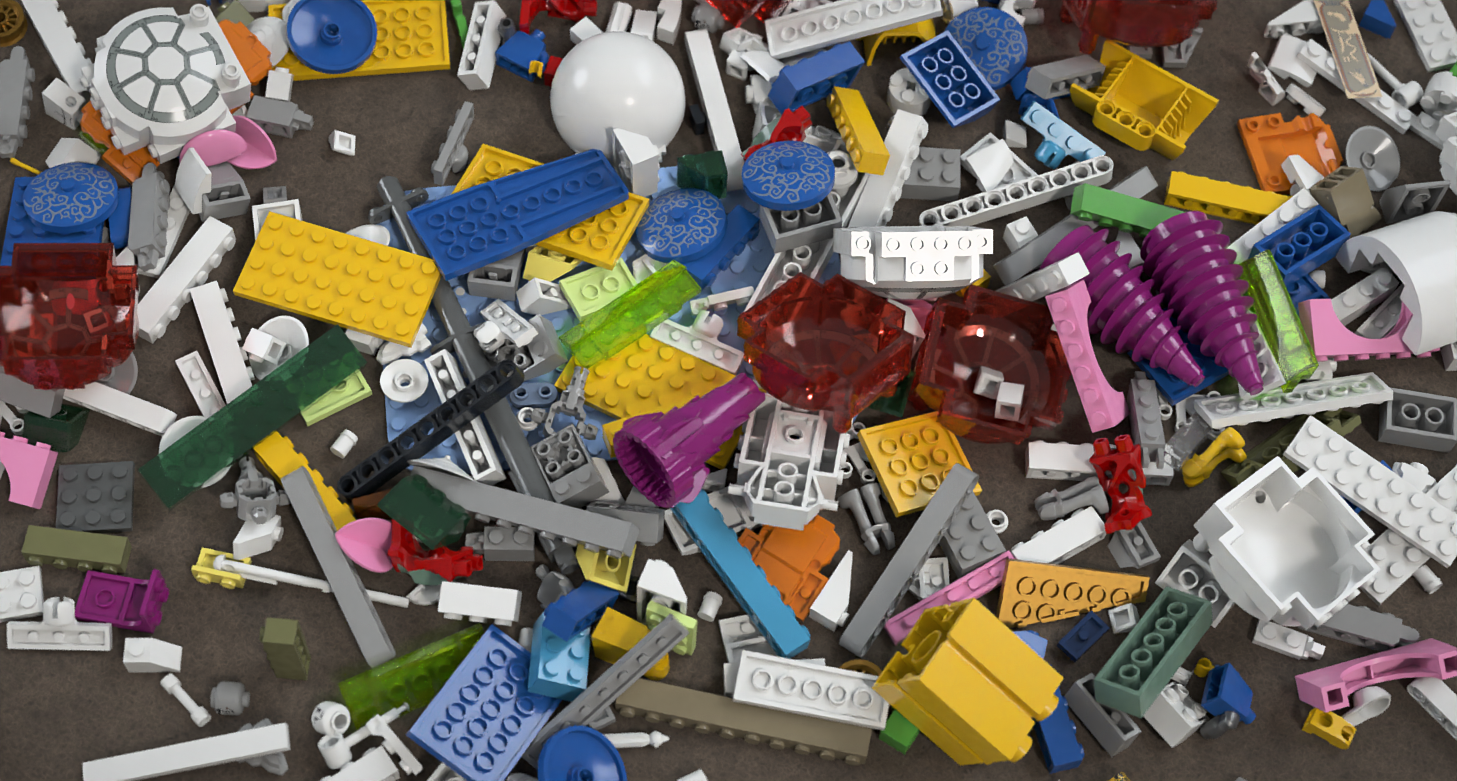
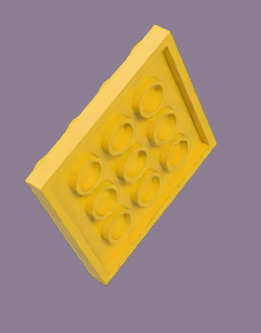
M941 410L862 429L857 434L896 517L925 510L956 463L972 471L948 420L941 414ZM978 482L973 489L975 496L980 495L982 492Z

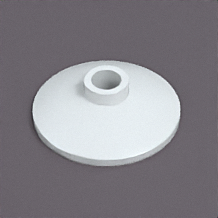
M400 359L390 363L383 370L380 377L383 393L389 399L399 403L412 402L420 398L425 393L429 382L426 369L420 363L411 359ZM402 383H409L408 386H401Z

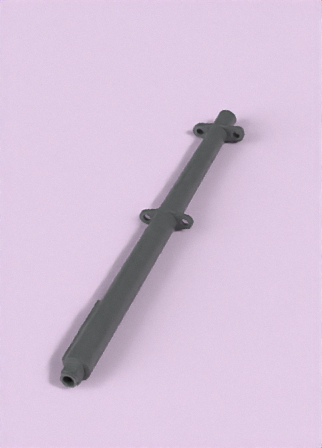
M393 176L383 177L377 184V190L384 202V206L375 207L369 211V222L371 224H379L395 218L410 253L432 259L406 216L407 211L413 210L414 207L424 203L429 198L427 191L418 187L413 189L410 194L405 195L398 178ZM441 276L432 301L449 337L433 346L430 352L434 355L443 349H446L449 353L456 351L470 383H472L491 369L478 339L474 338L473 335L474 330L483 323L471 327L449 281H445L443 276ZM491 385L488 388L487 392L490 391L494 385ZM505 396L484 413L511 469L508 473L518 493L556 503ZM537 533L551 563L557 562L562 574H570L580 567L575 556L578 543L576 547L562 543V539L555 538L554 541H550L540 537V533Z

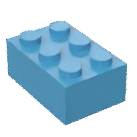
M543 611L533 625L528 692L573 702L587 689L591 626L566 642L542 626L546 617Z

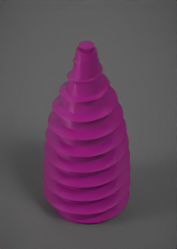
M1190 211L1173 216L1153 228L1144 238L1140 251L1141 259L1144 261L1143 270L1146 275L1154 279L1152 287L1159 291V294H1165L1162 303L1168 305V310L1174 309L1171 316L1178 319L1177 326L1181 325L1180 330L1188 332V340L1192 344L1201 345L1200 351L1203 355L1215 357L1216 365L1226 367L1229 370L1230 376L1235 377L1247 393H1250V395L1259 394L1264 389L1256 357L1259 351H1255L1254 341L1258 338L1259 333L1251 332L1250 328L1257 321L1258 316L1246 313L1252 307L1254 299L1250 296H1243L1249 288V283L1245 280H1238L1243 273V267L1233 264L1237 253L1232 249H1227L1230 244V238L1225 234H1221L1223 230L1222 222L1215 219L1209 220L1203 212Z
M1083 225L1065 236L1050 251L1039 270L1079 252L1090 273L1077 280L1085 281L1091 299L1087 312L1089 334L1102 332V344L1108 345L1117 342L1115 349L1118 354H1124L1132 350V360L1134 362L1147 359L1150 361L1151 368L1161 367L1168 374H1173L1188 385L1197 387L1205 379L1203 371L1186 347L1188 343H1183L1178 334L1181 325L1173 327L1170 321L1174 309L1163 311L1160 306L1165 294L1161 293L1152 296L1150 290L1154 284V279L1143 283L1139 279L1143 272V266L1130 269L1128 265L1132 259V254L1127 253L1120 257L1118 256L1117 252L1120 248V241H1114L1110 244L1105 242L1109 234L1108 229L1095 232L1089 225Z

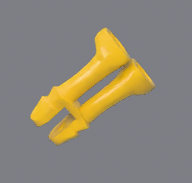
M1228 427L1219 434L1205 452L1200 455L1194 453L1192 459H1188L1182 467L1184 483L1188 487H1194L1210 477L1214 468L1227 458L1236 463L1243 462L1247 456L1242 449L1245 446L1242 436L1234 428Z

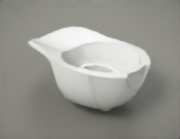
M1377 686L1365 687L1354 693V708L1345 713L1342 718L1356 726L1367 719L1376 717L1389 707L1391 695Z

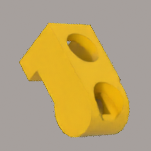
M1316 707L1309 712L1301 729L1309 734L1313 733L1340 749H1348L1356 732V728L1342 717L1331 711L1324 712Z

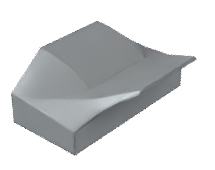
M1141 522L1132 530L1114 531V535L1107 545L1120 568L1135 567L1139 569L1157 562L1161 558Z

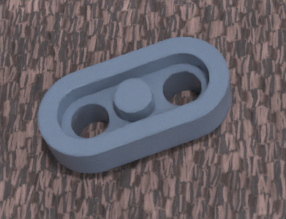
M548 382L521 384L510 393V402L517 409L525 407L533 409L549 408L558 400L557 388ZM543 391L550 392L548 395L542 394ZM521 392L525 393L524 396H518Z

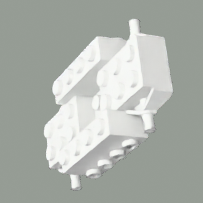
M782 361L773 373L797 378L800 369L792 362ZM823 367L812 368L813 370L807 371L802 380L810 390L822 393L837 389L840 382L833 370ZM772 376L776 386L787 396L803 390L796 381ZM753 377L757 387L766 389L768 393H765V401L749 414L750 418L743 423L742 432H745V436L740 435L738 450H741V454L736 453L734 468H738L737 485L730 483L728 494L745 497L749 511L754 516V523L803 531L804 524L807 525L819 513V510L826 509L837 512L839 501H834L837 484L842 485L844 470H840V467H845L847 452H843L844 448L848 449L850 434L846 433L852 430L853 417L849 416L850 406L839 405V402L850 403L856 400L857 397L837 392L827 396L830 404L829 408L811 409L783 399L769 387L764 379ZM807 393L793 399L807 405L824 407L820 395ZM791 435H794V436H799L800 438H799V439H792V438H790V436H791Z

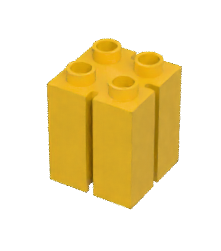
M975 598L953 602L950 606L945 604L925 609L901 644L908 653L903 655L896 651L872 686L875 692L957 764L984 763L985 765H990L993 762L1001 761L1014 763L1028 752L1032 745V738L1027 734L1035 723L1031 718L1042 721L1054 711L1059 701L1054 692L1063 680V677Z

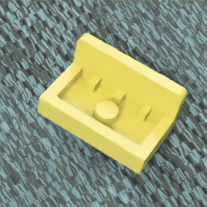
M202 547L197 564L192 565L191 568L193 576L197 581L204 584H210L211 582L219 583L222 587L228 589L244 587L246 578H242L238 574L215 570L213 562L217 556L225 554L226 560L251 565L250 557L235 560L231 553Z

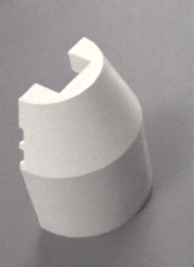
M1430 212L1352 237L1341 246L1336 259L1348 274L1367 268L1369 262L1374 265L1385 261L1404 283L1405 287L1399 298L1413 316L1402 340L1415 356L1457 342V213Z

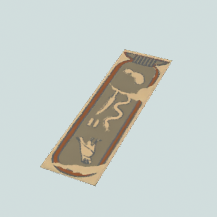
M1314 0L1347 98L1383 97L1349 1Z

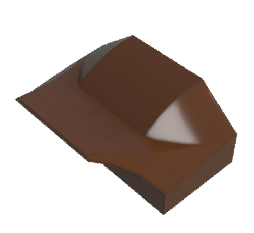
M400 486L352 499L357 519H392L405 506Z

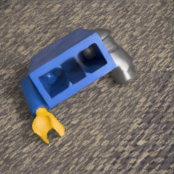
M508 17L502 18L498 30L502 36L501 41L503 45L495 52L496 65L533 82L536 75L541 77L542 73L545 72L549 61L546 45L542 42L545 35L538 29H535L531 35L522 31L516 32L513 20Z
M1201 658L1194 669V674L1199 677H1205L1208 674L1201 706L1215 716L1200 727L1203 738L1206 740L1217 739L1227 730L1237 728L1239 721L1246 725L1252 723L1256 717L1255 712L1250 708L1253 693L1239 672L1230 663L1212 666L1209 659Z

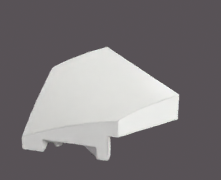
M948 557L928 558L908 590L919 601L950 584Z

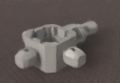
M575 366L570 385H567L566 390L562 391L560 400L551 405L549 413L545 412V409H533L531 420L540 425L541 423L545 424L543 430L545 438L556 433L553 432L554 429L551 428L555 413L563 412L564 415L575 416V419L578 420L576 430L579 435L584 436L583 439L595 440L598 428L589 423L588 425L584 424L586 413L583 410L585 391L583 389L589 374L588 369L584 368L582 374H580L581 367Z
M243 457L239 461L241 475L239 481L236 482L235 494L230 492L220 495V506L230 509L236 507L238 518L244 521H254L256 524H264L267 520L276 516L277 504L283 506L291 502L285 490H278L276 492L274 482L268 478H263V475L255 468V461L252 457H248L249 461L246 460V457Z

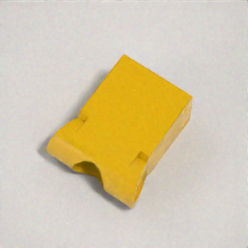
M607 607L591 636L595 657L615 664L652 630H649L648 626ZM668 653L643 675L653 681L663 679L670 669Z

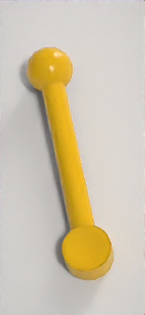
M13 157L9 161L37 175L42 173Z

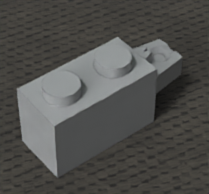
M254 95L246 118L254 121L266 133L292 138L294 131L298 129L311 131L314 124L313 117L299 110L297 104L265 96Z
M484 527V532L466 534L465 547L471 546L473 547V553L484 554L485 561H534L535 532L532 535H528L518 531L519 527H511L510 529Z

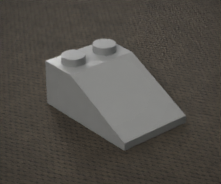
M1450 181L1406 184L1386 189L1379 200L1386 224L1399 223L1434 212L1450 186Z

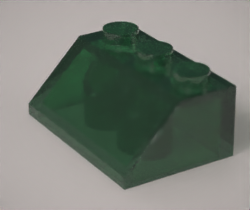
M417 474L404 477L377 505L432 550L459 541L472 518L465 512L462 506L454 504L443 491L435 489L428 483L425 477Z

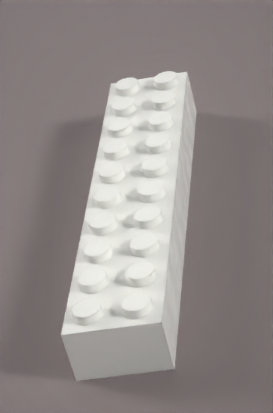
M838 139L832 151L838 150L849 153L844 141ZM841 159L833 160L834 166L837 168L845 165V162ZM858 172V177L851 186L845 189L831 190V195L843 221L842 228H847L870 176L869 173ZM833 238L776 253L741 316L740 330L772 344L790 335L834 253Z

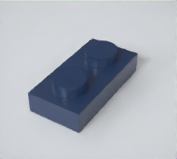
M1091 610L1058 642L1057 647L1073 662H1076L1108 632L1110 627Z

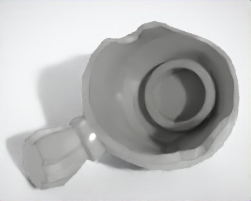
M545 564L540 565L536 569L537 577L542 579L537 599L543 603L540 606L544 610L551 602H557L562 595H568L574 588L570 579L559 572H549Z

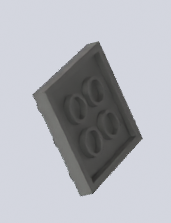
M134 461L59 465L56 528L90 533L133 531Z

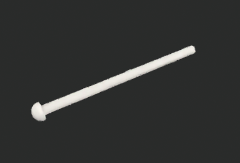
M225 554L217 556L213 562L215 570L238 574L242 578L277 585V581L323 589L322 592L326 593L333 592L329 581L226 560ZM366 589L371 601L408 608L409 598Z

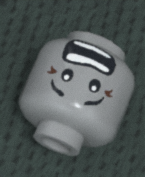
M708 2L696 5L692 14V21H694L695 27L700 30L707 29L709 33H715L718 28L722 29L726 18L723 16V10L720 6Z
M221 681L217 687L212 688L210 704L212 708H215L216 713L238 716L243 712L244 707H249L250 692L245 691V686L242 683Z

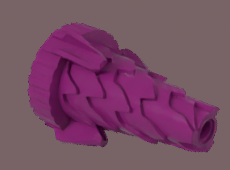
M739 373L723 386L716 387L702 397H699V395L695 396L679 409L675 406L665 414L656 412L627 419L623 422V428L617 431L613 437L616 458L627 478L650 502L664 508H673L679 502L689 504L697 497L710 473L709 468H706L704 462L721 450L719 446L730 439L733 431L750 418L748 415L765 401V393L758 389L755 382L747 377L746 373Z

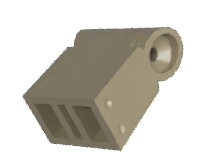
M1340 166L1309 188L1312 197L1351 233L1350 238L1358 236L1362 231L1369 229L1381 220L1380 213L1372 206L1374 201L1363 168Z

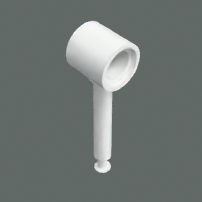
M1368 53L1373 70L1395 90L1392 93L1394 100L1407 109L1421 101L1424 92L1417 82L1410 81L1407 84H1401Z
M403 702L404 705L400 708H393L380 717L388 724L400 717L399 714L406 709L409 711V705ZM367 725L345 739L341 733L335 732L332 736L325 735L322 737L318 747L328 767L338 769L350 762L352 758L350 747L372 733Z

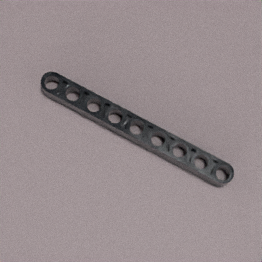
M508 359L499 362L343 475L337 482L338 492L350 501L370 495L409 467L408 460L420 459L518 388L525 379L524 372L512 360ZM513 371V374L507 377L508 373ZM491 385H494L493 388L487 392L488 388ZM474 399L473 403L467 406L469 401ZM454 413L453 417L448 420L449 416ZM434 428L433 432L428 435V432ZM414 442V445L408 449L409 445ZM394 456L393 461L389 463V460ZM374 471V474L369 478L370 473ZM355 485L354 489L349 492L350 488Z

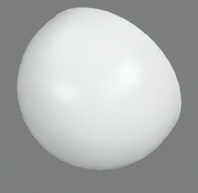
M610 31L583 40L567 53L556 70L551 87L550 102L557 130L566 144L576 154L591 149L601 150L613 166V129L619 128L648 137L652 145L656 144L660 152L658 162H662V155H666V146L676 135L683 120L685 90L676 64L659 45L635 33Z

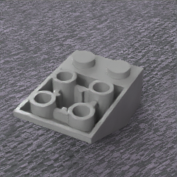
M227 161L209 166L208 169L212 173L211 192L202 194V213H199L202 222H205L209 216L221 219L246 214L251 198L240 175Z
M526 248L511 256L469 272L467 280L469 295L516 301V291H518Z
M539 314L527 321L534 326L538 333L527 345L518 348L509 339H505L504 344L492 353H487L483 350L491 368L503 360H512L524 372V381L549 373L568 361L552 322ZM513 371L509 372L507 377H510Z
M573 423L530 447L556 503L580 509L609 493L597 466Z

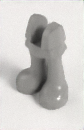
M1097 476L1088 477L1064 491L1058 492L1056 489H1053L1050 493L1046 492L1034 501L1035 508L1042 520L1062 518L1069 512L1090 505L1094 506L1100 514L1109 512L1106 496Z
M879 483L864 485L860 491L853 489L837 499L842 509L850 508L861 532L860 537L865 541L864 545L872 555L880 553L876 540L878 537L882 538L887 550L895 547L894 533L891 531V525L887 523L879 502V495L882 493ZM862 499L867 503L870 509V512L876 524L874 526H871V523L864 509Z

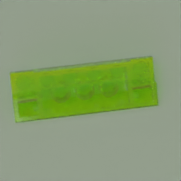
M1265 250L1238 264L1243 267V273L1238 280H1245L1249 283V288L1243 296H1250L1254 299V303L1249 310L1258 316L1259 326L1286 381V384L1281 385L1283 393H1291L1301 379H1310L1319 364L1271 250Z
M673 260L559 336V340L569 353L576 357L583 368L588 369L603 358L605 361L676 314L682 309L684 303L701 293V287L688 273L686 266Z
M476 624L337 683L356 730L358 731L366 726V723L377 714L382 716L393 708H400L404 705L403 702L407 703L410 708L409 711L406 709L401 712L400 716L430 704L484 635L481 624Z

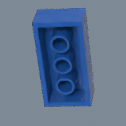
M850 41L842 45L840 43L836 44L826 52L820 51L814 57L809 59L803 58L793 66L787 65L779 71L777 80L773 82L768 97L781 115L788 108L793 112L800 106L805 107L828 97L829 94H832L834 86L850 87L865 61Z
M1319 204L1255 243L1247 262L1280 292L1335 257L1341 246L1349 240L1351 233Z

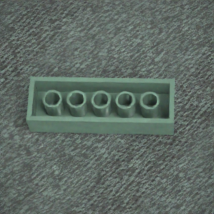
M1166 586L1095 677L1096 702L1142 718L1212 625V601Z

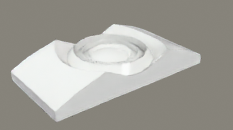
M729 486L707 494L709 503L713 508H717L721 512L724 519L723 522L727 527H731L735 531L737 537H740L746 528L753 531L763 525L754 523V516L749 511L745 497L728 494ZM671 509L665 510L664 522L681 556L701 552Z

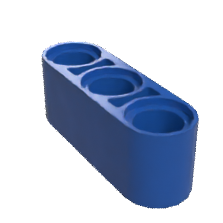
M131 187L118 189L119 202L115 211L109 216L110 238L113 249H121L128 246L132 197Z

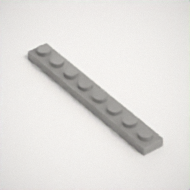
M670 613L542 728L521 757L538 770L541 750L553 734L570 726H587L689 634L688 629Z

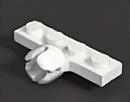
M497 299L480 311L486 322L477 327L473 332L474 338L478 339L480 347L487 353H492L502 346L505 339H509L520 348L530 343L533 337L538 334L534 326L500 299Z
M702 310L697 314L693 325L690 327L682 326L662 316L659 317L650 338L736 376L746 355L744 352L717 340L724 326L723 320L718 315L713 314L710 317L708 316L709 311Z
M53 597L43 603V621H9L7 623V649L110 651L112 649V623L77 622L75 619L74 601L71 598L63 597L64 602H60L59 597Z

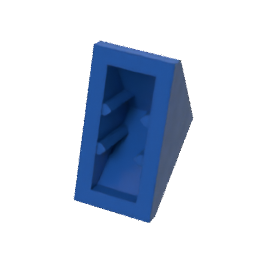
M1371 0L1359 24L1360 27L1384 38H1391L1397 26L1384 0Z

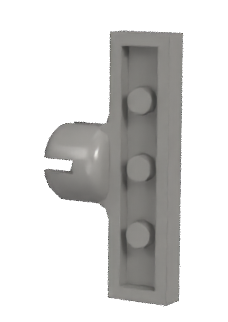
M465 101L462 108L456 112L455 124L449 127L447 141L441 144L439 158L434 160L431 167V173L434 175V184L443 186L451 167L454 173L461 172L467 167L469 162L468 150L463 143L474 119V103Z

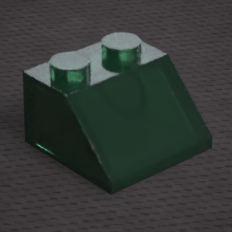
M62 404L61 410L51 418L29 411L24 415L23 438L28 439L27 443L33 446L36 445V442L51 445V448H55L57 452H68L78 445L90 409Z

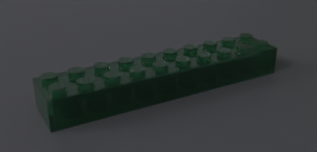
M337 324L138 469V473L169 512L251 452L259 443L276 431L281 430L365 368L367 361Z

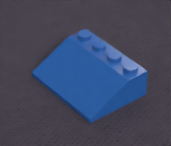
M948 30L899 57L952 128L974 122L988 114L1001 100Z

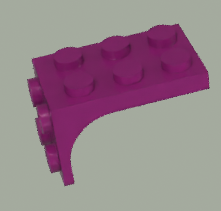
M153 569L149 580L88 570L75 608V619L90 623H112L113 627L153 634L155 627L161 623V607L163 602L166 603L168 600L169 588L160 571Z

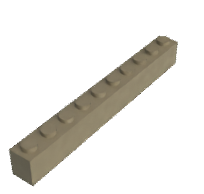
M640 678L616 699L615 703L616 711L620 712L619 714L624 717L633 718L636 715L644 717L646 721L651 723H659V721L669 722V725L675 728L688 726L694 728L699 733L707 734L711 731L719 733L721 737L726 739H733L734 737L744 738V741L747 743H767L771 748L783 750L784 747L791 748L801 755H809V753L819 754L822 759L845 760V763L853 766H858L860 763L865 764L872 728L734 702L733 698Z

